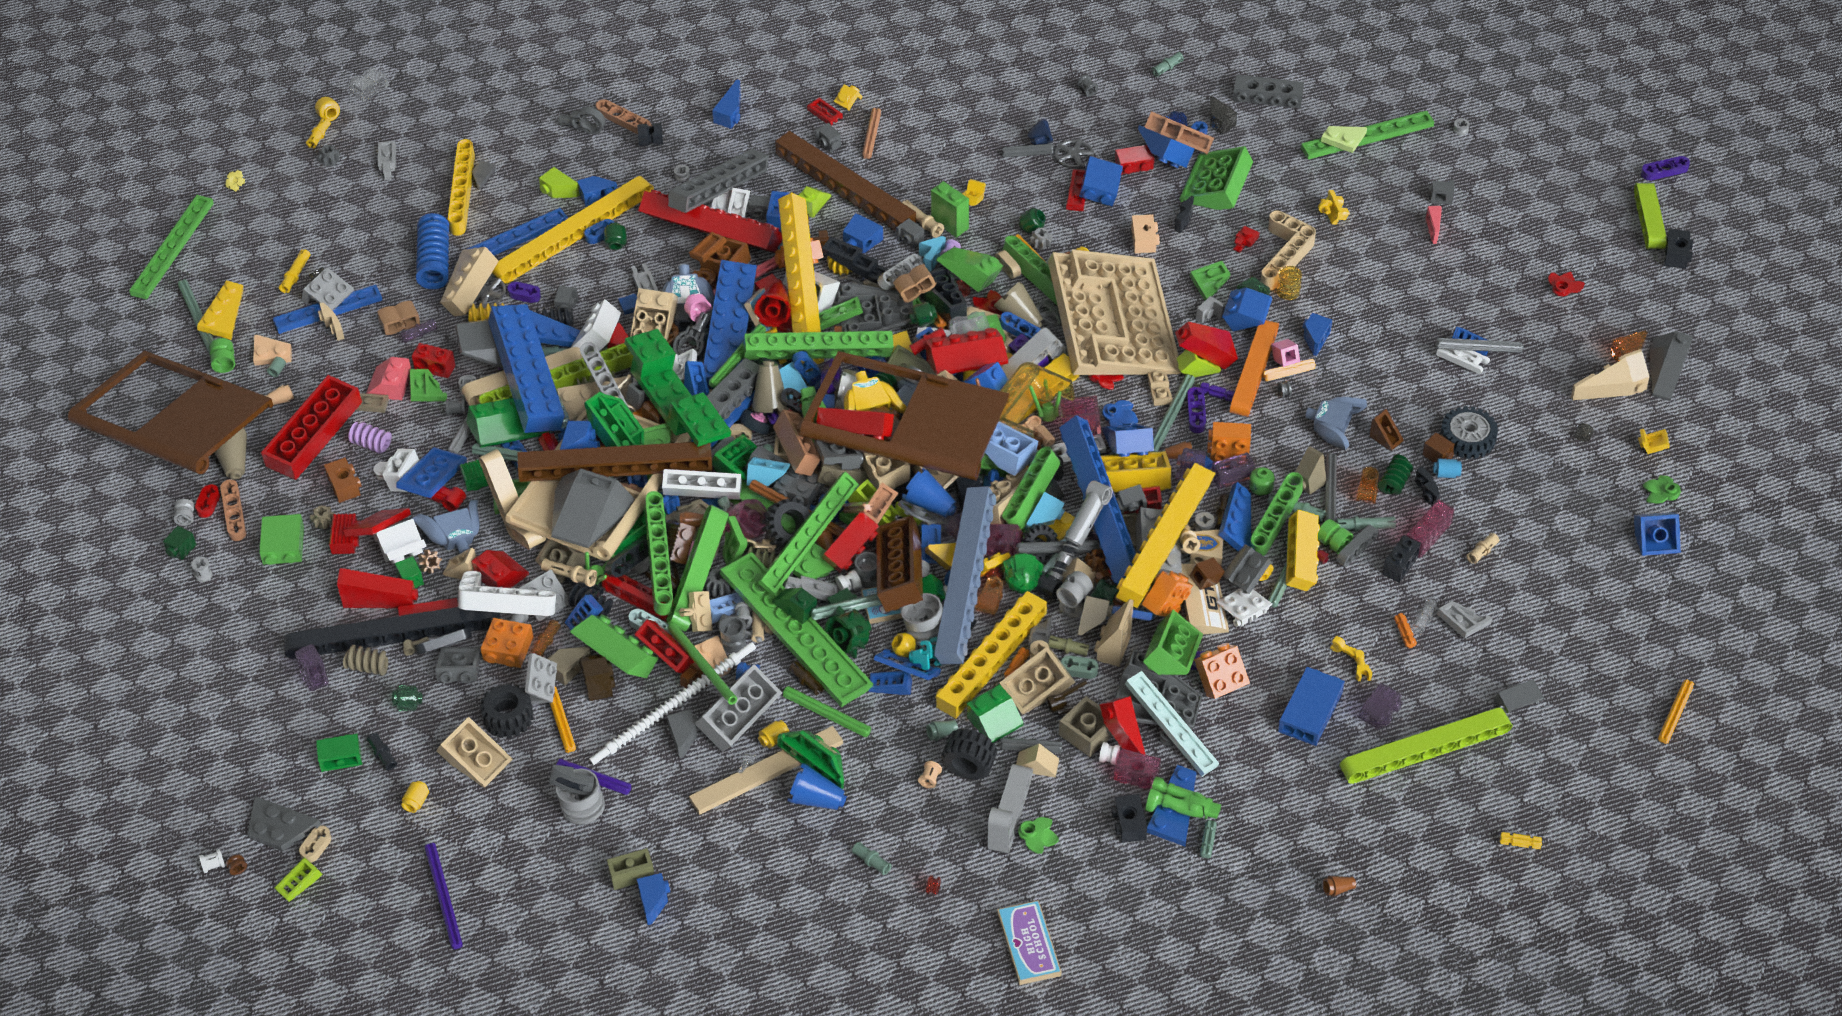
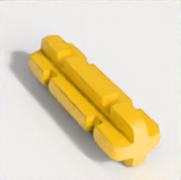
M1501 832L1500 843L1505 845L1512 843V846L1526 848L1532 846L1534 849H1540L1542 838L1538 836L1530 838V835L1516 833L1510 835L1508 832Z

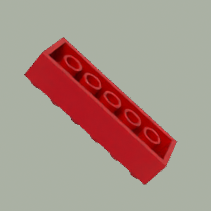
M327 375L261 452L265 466L297 480L360 406L362 399L359 389Z

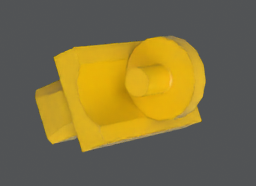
M1329 190L1327 198L1321 199L1318 205L1319 211L1326 213L1331 224L1334 225L1339 220H1346L1349 215L1348 209L1342 208L1344 202L1342 196H1336L1334 190Z

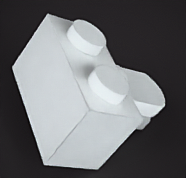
M397 449L394 456L390 457L388 462L377 463L373 470L378 480L386 481L390 491L407 492L396 488V482L419 461V458L414 449Z

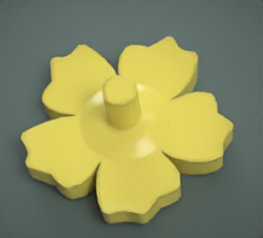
M238 170L236 172H229L227 175L229 179H226V187L234 191L239 190V186L245 184L242 172Z

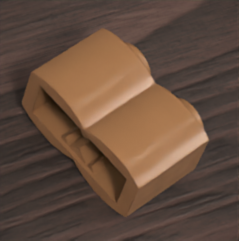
M922 264L914 267L908 274L899 276L893 284L904 302L907 303L915 300L921 293L930 291L935 287L936 282L926 266Z
M404 301L395 306L384 307L377 311L379 322L386 335H392L403 329H412L420 325L419 314L412 301Z

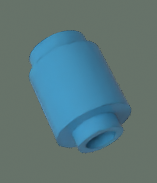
M1437 459V462L1433 463V474H1436L1437 478H1456V476H1461V461L1456 459Z

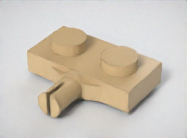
M709 591L690 592L689 608H681L679 612L685 613H680V616H690L693 632L713 631Z

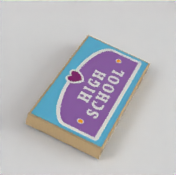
M1039 900L997 909L1019 985L1061 976V969Z

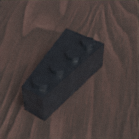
M946 267L930 271L936 285L930 291L921 293L919 296L925 302H929L930 305L934 304L936 313L951 327L960 325L961 321L967 320V303L961 291H959L958 284L954 281L953 274Z

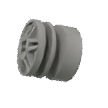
M923 593L922 601L901 608V615L907 633L914 637L918 646H921V641H930L931 638L938 637L943 607L940 599L933 594Z
M574 769L573 774L594 776V784L590 796L575 794L557 786L556 794L562 813L568 821L579 825L588 824L602 815L605 808V800L596 775L587 769Z

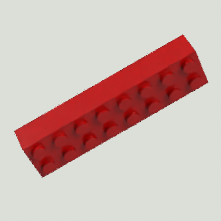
M652 189L651 192L644 191L638 210L657 219L708 234L714 232L723 237L747 243L748 246L772 253L778 250V246L782 241V233L774 225L760 223L751 218L746 219L740 215L730 214L717 208L713 209L703 204L684 213L668 206V194L665 195Z

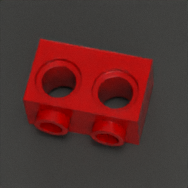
M419 343L412 354L414 369H429L431 374L448 379L456 366L454 354L451 350Z

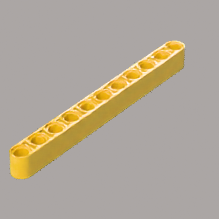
M641 176L632 179L499 260L492 274L500 278L504 284L510 283L585 237L584 231L588 227L605 219L612 220L640 203L644 191L651 192V189L654 190L653 185Z

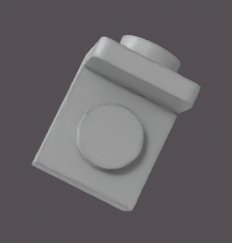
M1210 296L1197 308L1196 321L1202 324L1206 319H1210L1213 314L1222 318L1225 305Z

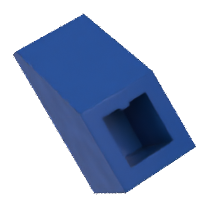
M596 176L577 181L580 196L586 207L617 189L616 182Z

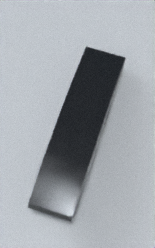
M830 237L822 247V251L832 259L878 284V277L889 270L878 265L877 259L862 254L861 248Z

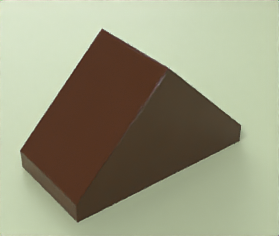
M1383 409L1372 419L1369 437L1383 447L1392 451L1404 441L1387 409Z

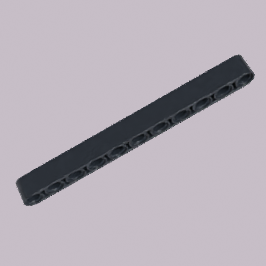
M455 607L292 632L284 636L285 656L290 659H298L348 651L353 644L358 649L359 646L368 648L401 643L405 640L414 641L425 637L434 638L468 627L471 632L489 629L493 618L501 619L500 612L464 610Z

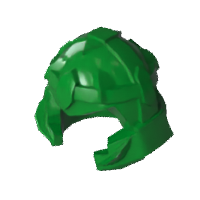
M1019 553L1005 560L1001 569L1009 588L1012 591L1023 594L1027 591L1031 592L1036 588L1044 565L1036 559V556Z

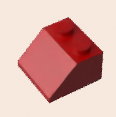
M486 550L472 560L473 571L480 572L481 581L489 587L512 588L529 575L526 569L504 551Z

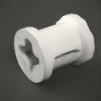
M220 849L206 856L199 855L204 873H208V870L216 867H225Z

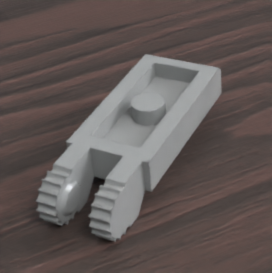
M646 263L641 264V273L637 272L635 266H631L637 290L641 288L658 291Z

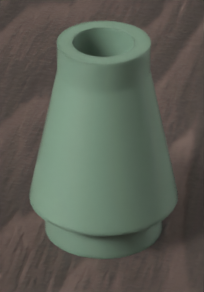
M955 720L934 721L926 726V732L931 741H939L950 735L952 731L958 729Z

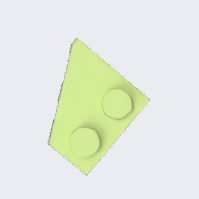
M1329 126L1322 135L1321 142L1353 153L1365 136L1367 128Z

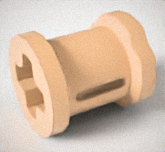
M927 761L924 764L925 770L923 775H920L918 782L923 787L930 789L936 786V778L942 772V767L936 762Z

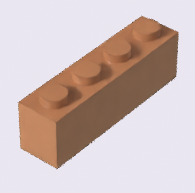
M783 409L773 428L794 472L799 475L811 476L821 460L813 440L800 436V432H798V424L800 420L803 421L800 414Z

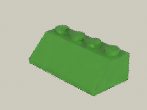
M1172 610L1158 624L1143 663H1145L1148 669L1156 672L1158 675H1187L1203 633L1175 610Z
M602 614L600 617L591 615L570 631L574 636L630 675L647 678L659 659L648 646H641L639 639L632 635L627 636L625 629L618 625H612L610 623L611 619Z

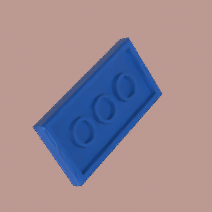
M433 447L396 482V488L431 498L460 470L461 464L467 463V457Z

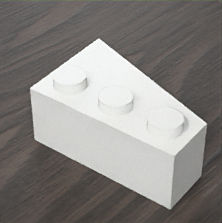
M814 271L818 311L820 313L833 307L840 282ZM785 274L783 284L788 289L787 275Z
M605 299L600 304L596 303L571 348H580L585 342H592L600 351L609 343L621 312Z

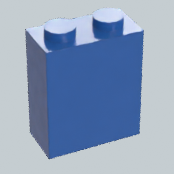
M1089 156L1079 197L1113 206L1118 193L1123 166Z

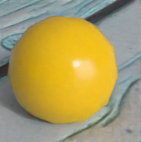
M908 633L897 634L891 643L892 651L899 657H909L910 651L915 650L917 647L916 640Z

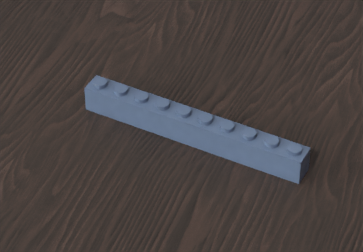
M989 486L970 487L966 491L934 653L941 665L963 664L968 652L967 642L971 637L970 627L971 622L974 620L973 611L974 606L977 604V590L981 584V571L984 569L983 559L987 553L986 543L987 538L990 537L989 528L990 522L993 521V507L996 505V496Z

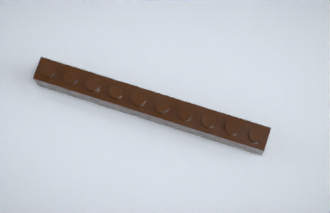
M788 131L775 141L776 154L780 158L785 159L805 174L810 175L817 182L827 186L828 189L833 190L842 198L850 201L854 206L875 217L893 231H896V227L907 219H911L916 223L915 210L793 132Z
M694 442L517 452L519 482L561 480L563 476L579 469L606 477L663 474L664 469L712 471L711 443L699 447Z

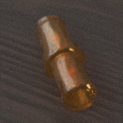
M550 620L544 632L539 634V640L530 652L542 657L547 647L552 645L553 638L561 628V625L555 620Z

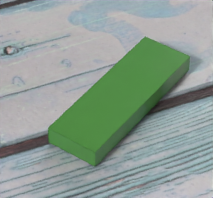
M852 298L820 312L821 331L863 313L859 298Z

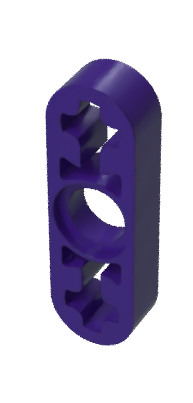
M1678 156L1647 163L1642 167L1641 177L1651 181L1685 173L1689 169L1690 160L1687 157ZM1661 167H1668L1669 170H1664Z
M1192 387L1187 392L1188 423L1190 431L1198 434L1206 429L1204 391L1201 388ZM1194 395H1197V401H1194ZM1199 408L1201 411L1193 412L1192 409ZM1196 419H1199V425H1196Z

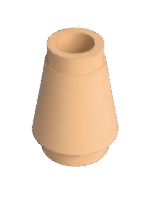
M282 385L266 395L272 399L273 405L287 403L294 399L289 385Z

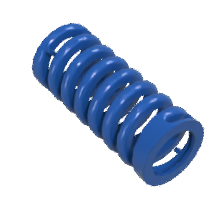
M426 214L417 222L416 280L420 286L427 289H439L448 282L449 222L444 216L439 214Z

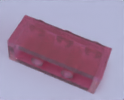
M1439 499L1406 535L1421 543L1418 558H1421L1452 524L1455 509Z

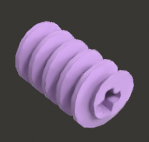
M354 422L350 428L348 438L353 444L363 446L376 453H383L390 445L392 434L390 432L385 433L383 429L379 430L378 427L373 428L370 424L366 425L365 422L360 424Z

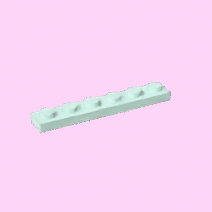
M1142 671L1126 681L1125 685L1202 777L1219 765V762Z

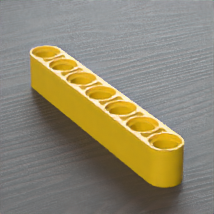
M469 139L460 140L456 150L448 212L450 232L456 236L464 234L467 226L473 177L472 170L474 169L475 160L473 143Z

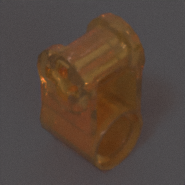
M1365 467L1362 470L1356 501L1365 500L1372 501V504L1376 503L1379 472L1376 468Z
M990 577L987 579L977 599L975 610L996 615L1003 597V581L1000 578Z

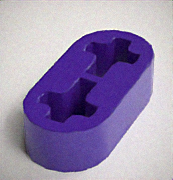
M512 282L507 287L508 295L511 299L528 303H536L541 299L540 289L535 285Z

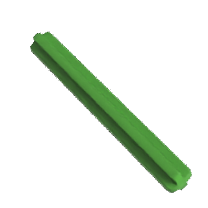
M758 324L751 333H765L766 327ZM743 342L709 380V386L715 388L744 358Z
M787 686L783 691V697L863 737H868L871 733L870 726L790 686Z

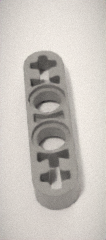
M912 254L878 277L879 286L884 290L894 287L893 282L897 279L894 272L898 277L908 274L914 267L924 264L922 258L917 254Z

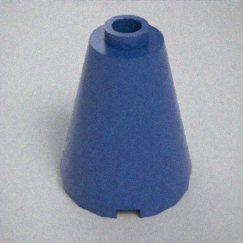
M922 468L923 473L918 471L907 485L908 493L907 495L903 494L902 500L945 518L948 515L952 516L957 510L955 506L956 501L928 470Z
M802 763L801 768H804L803 772H798L790 791L793 798L789 797L787 802L838 810V807L843 808L847 798L844 795L845 791L807 764Z

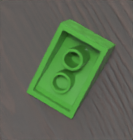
M956 247L951 248L937 258L939 263L978 293L995 281L1004 266L997 258L988 254Z

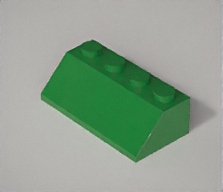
M513 398L472 405L468 408L466 423L480 448L538 437L546 432L550 433V431L524 433Z

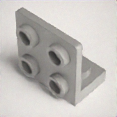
M326 268L303 289L301 301L305 304H308L311 300L317 301L319 304L323 302L333 311L354 291V288L329 268Z
M552 570L518 588L556 593L555 612L569 605L568 595ZM534 615V617L536 618V620H537L538 622H540V621H542L543 619L549 617V616Z
M535 653L529 654L525 692L530 694L532 704L553 702L557 663Z

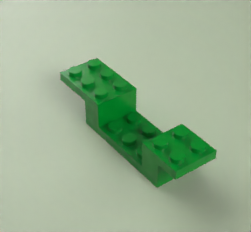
M659 329L625 338L624 344L633 355L630 372L675 436L688 433L697 447L731 436L732 431L705 393L702 392L692 396L674 372L673 366L676 353Z

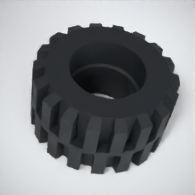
M787 498L768 507V511L763 515L766 518L762 520V524H765L762 531H766L767 534L765 538L771 540L770 544H777L776 548L781 549L785 547L811 514L808 511L810 507L808 505L803 506L804 502L801 500L797 501L795 498ZM784 513L790 515L795 521V531L793 534L787 533L781 525V518Z
M506 683L503 686L498 684V687L495 688L493 686L490 688V692L486 691L484 698L481 699L480 710L486 730L488 732L491 731L493 736L498 735L499 738L504 736L512 738L513 735H516L517 737L520 735V732L527 731V727L531 726V720L534 718L530 695L525 692L523 687L519 688L517 684L512 686L511 683ZM507 708L514 709L508 713H500V711Z
M957 729L949 735L941 754V761L950 772L959 777L969 780H982L991 771L997 755V748L991 742L992 740L982 733L969 729Z

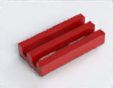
M821 98L807 105L809 112L831 126L833 122H838V118L840 120L843 118V114Z

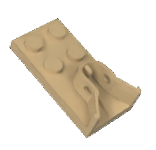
M631 374L625 377L614 378L624 399L627 395L628 385L632 383ZM605 381L602 385H608L610 381ZM595 382L557 389L565 415L563 420L564 426H566L568 421H576L585 409L584 402L600 392ZM626 401L632 413L638 410Z

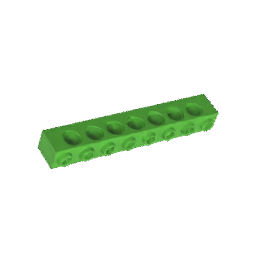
M892 331L747 333L743 339L744 359L757 360L762 357L770 360L792 359L793 355L800 351L807 352L812 359L835 358L838 351L865 358L891 357L894 348Z

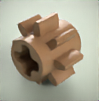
M424 550L423 555L418 554L419 561L417 565L422 567L421 572L428 571V573L433 574V569H440L439 563L442 559L436 556L437 551L430 552V550Z

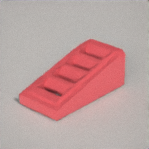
M1428 206L1425 220L1433 244H1436L1438 241L1441 206Z

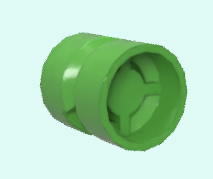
M226 338L213 340L209 346L212 369L218 373H226L233 370L235 367L233 343Z
M1332 519L1326 520L1318 532V541L1326 546L1330 545V549L1337 554L1353 539V533L1345 528L1340 529V525Z

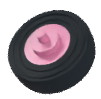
M745 409L741 415V422L751 429L752 432L769 434L773 429V424L769 422L767 416L763 413L754 412L752 409Z

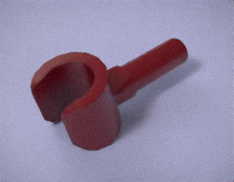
M1323 550L1317 551L1319 562L1326 564L1329 560V554Z

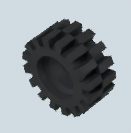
M1038 523V525L1033 524L1032 528H1026L1028 531L1023 532L1024 538H1021L1023 543L1034 542L1035 537L1038 535H1044L1047 542L1059 541L1056 538L1058 536L1057 533L1042 523ZM1036 553L1030 555L1036 556L1037 560H1045V558H1051L1050 555L1055 553Z

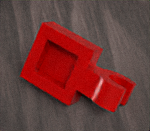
M1244 226L1235 236L1234 243L1236 246L1233 250L1240 253L1245 246L1251 247L1259 238L1260 232Z

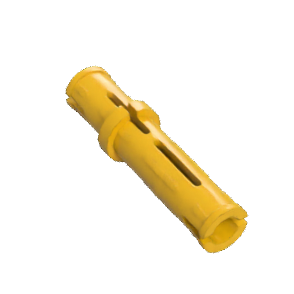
M305 249L300 250L291 268L284 274V280L279 285L281 292L289 293L294 283L298 281L299 274L311 256L309 251Z

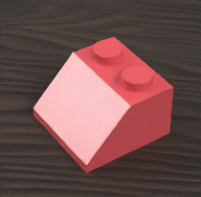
M390 357L378 365L366 393L388 395L389 399L402 401L410 381L411 366L409 359Z

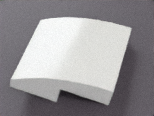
M733 188L714 198L711 208H717L745 218L750 191Z

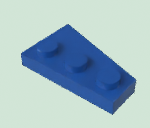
M529 310L540 343L566 347L572 346L580 330Z

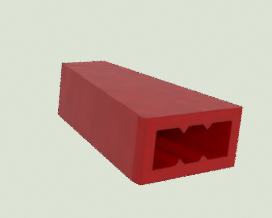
M1188 321L1175 332L1179 346L1223 369H1227L1238 359L1229 331Z
M344 568L339 569L337 586L343 608H398L399 606L413 605L418 600V589H415L414 583L411 580Z

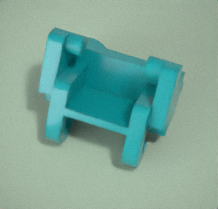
M937 637L931 638L930 641L924 640L920 642L921 646L926 645L927 647L911 650L909 653L910 662L921 664L923 670L930 669L929 659L936 660L934 662L935 666L941 665L934 655L936 644H931V642H937Z

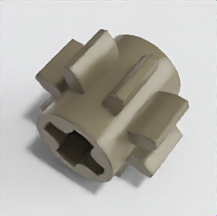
M321 505L313 509L314 514L310 515V519L314 523L315 528L326 529L332 525L331 520L334 512L331 511L330 506Z

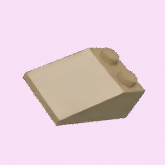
M1129 599L1109 618L1107 625H1103L1100 633L1102 638L1100 641L1097 640L1094 652H1097V661L1120 667L1131 638L1134 600Z
M1048 646L1000 682L1001 686L1012 697L1022 715L1047 702L1048 697L1065 691L1075 683L1066 668Z
M469 717L437 749V752L453 767L484 788L513 760Z

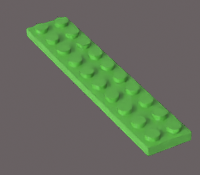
M752 552L720 569V575L811 675L822 684V687L840 707L866 693L873 686L870 679L812 617L804 624H801L772 603V600L786 588L782 585L774 595H771L758 583L767 571V568Z

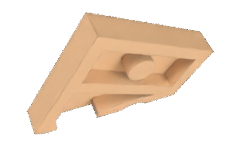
M254 335L253 361L255 366L271 364L275 357L283 358L286 363L291 362V344Z
M718 635L695 645L696 649L714 669L715 665H720V661L724 662V659L727 658ZM728 668V672H725V671H724V672H723L724 674H723V675H719V676L722 677V676H724V675L729 674V672H730L731 669Z

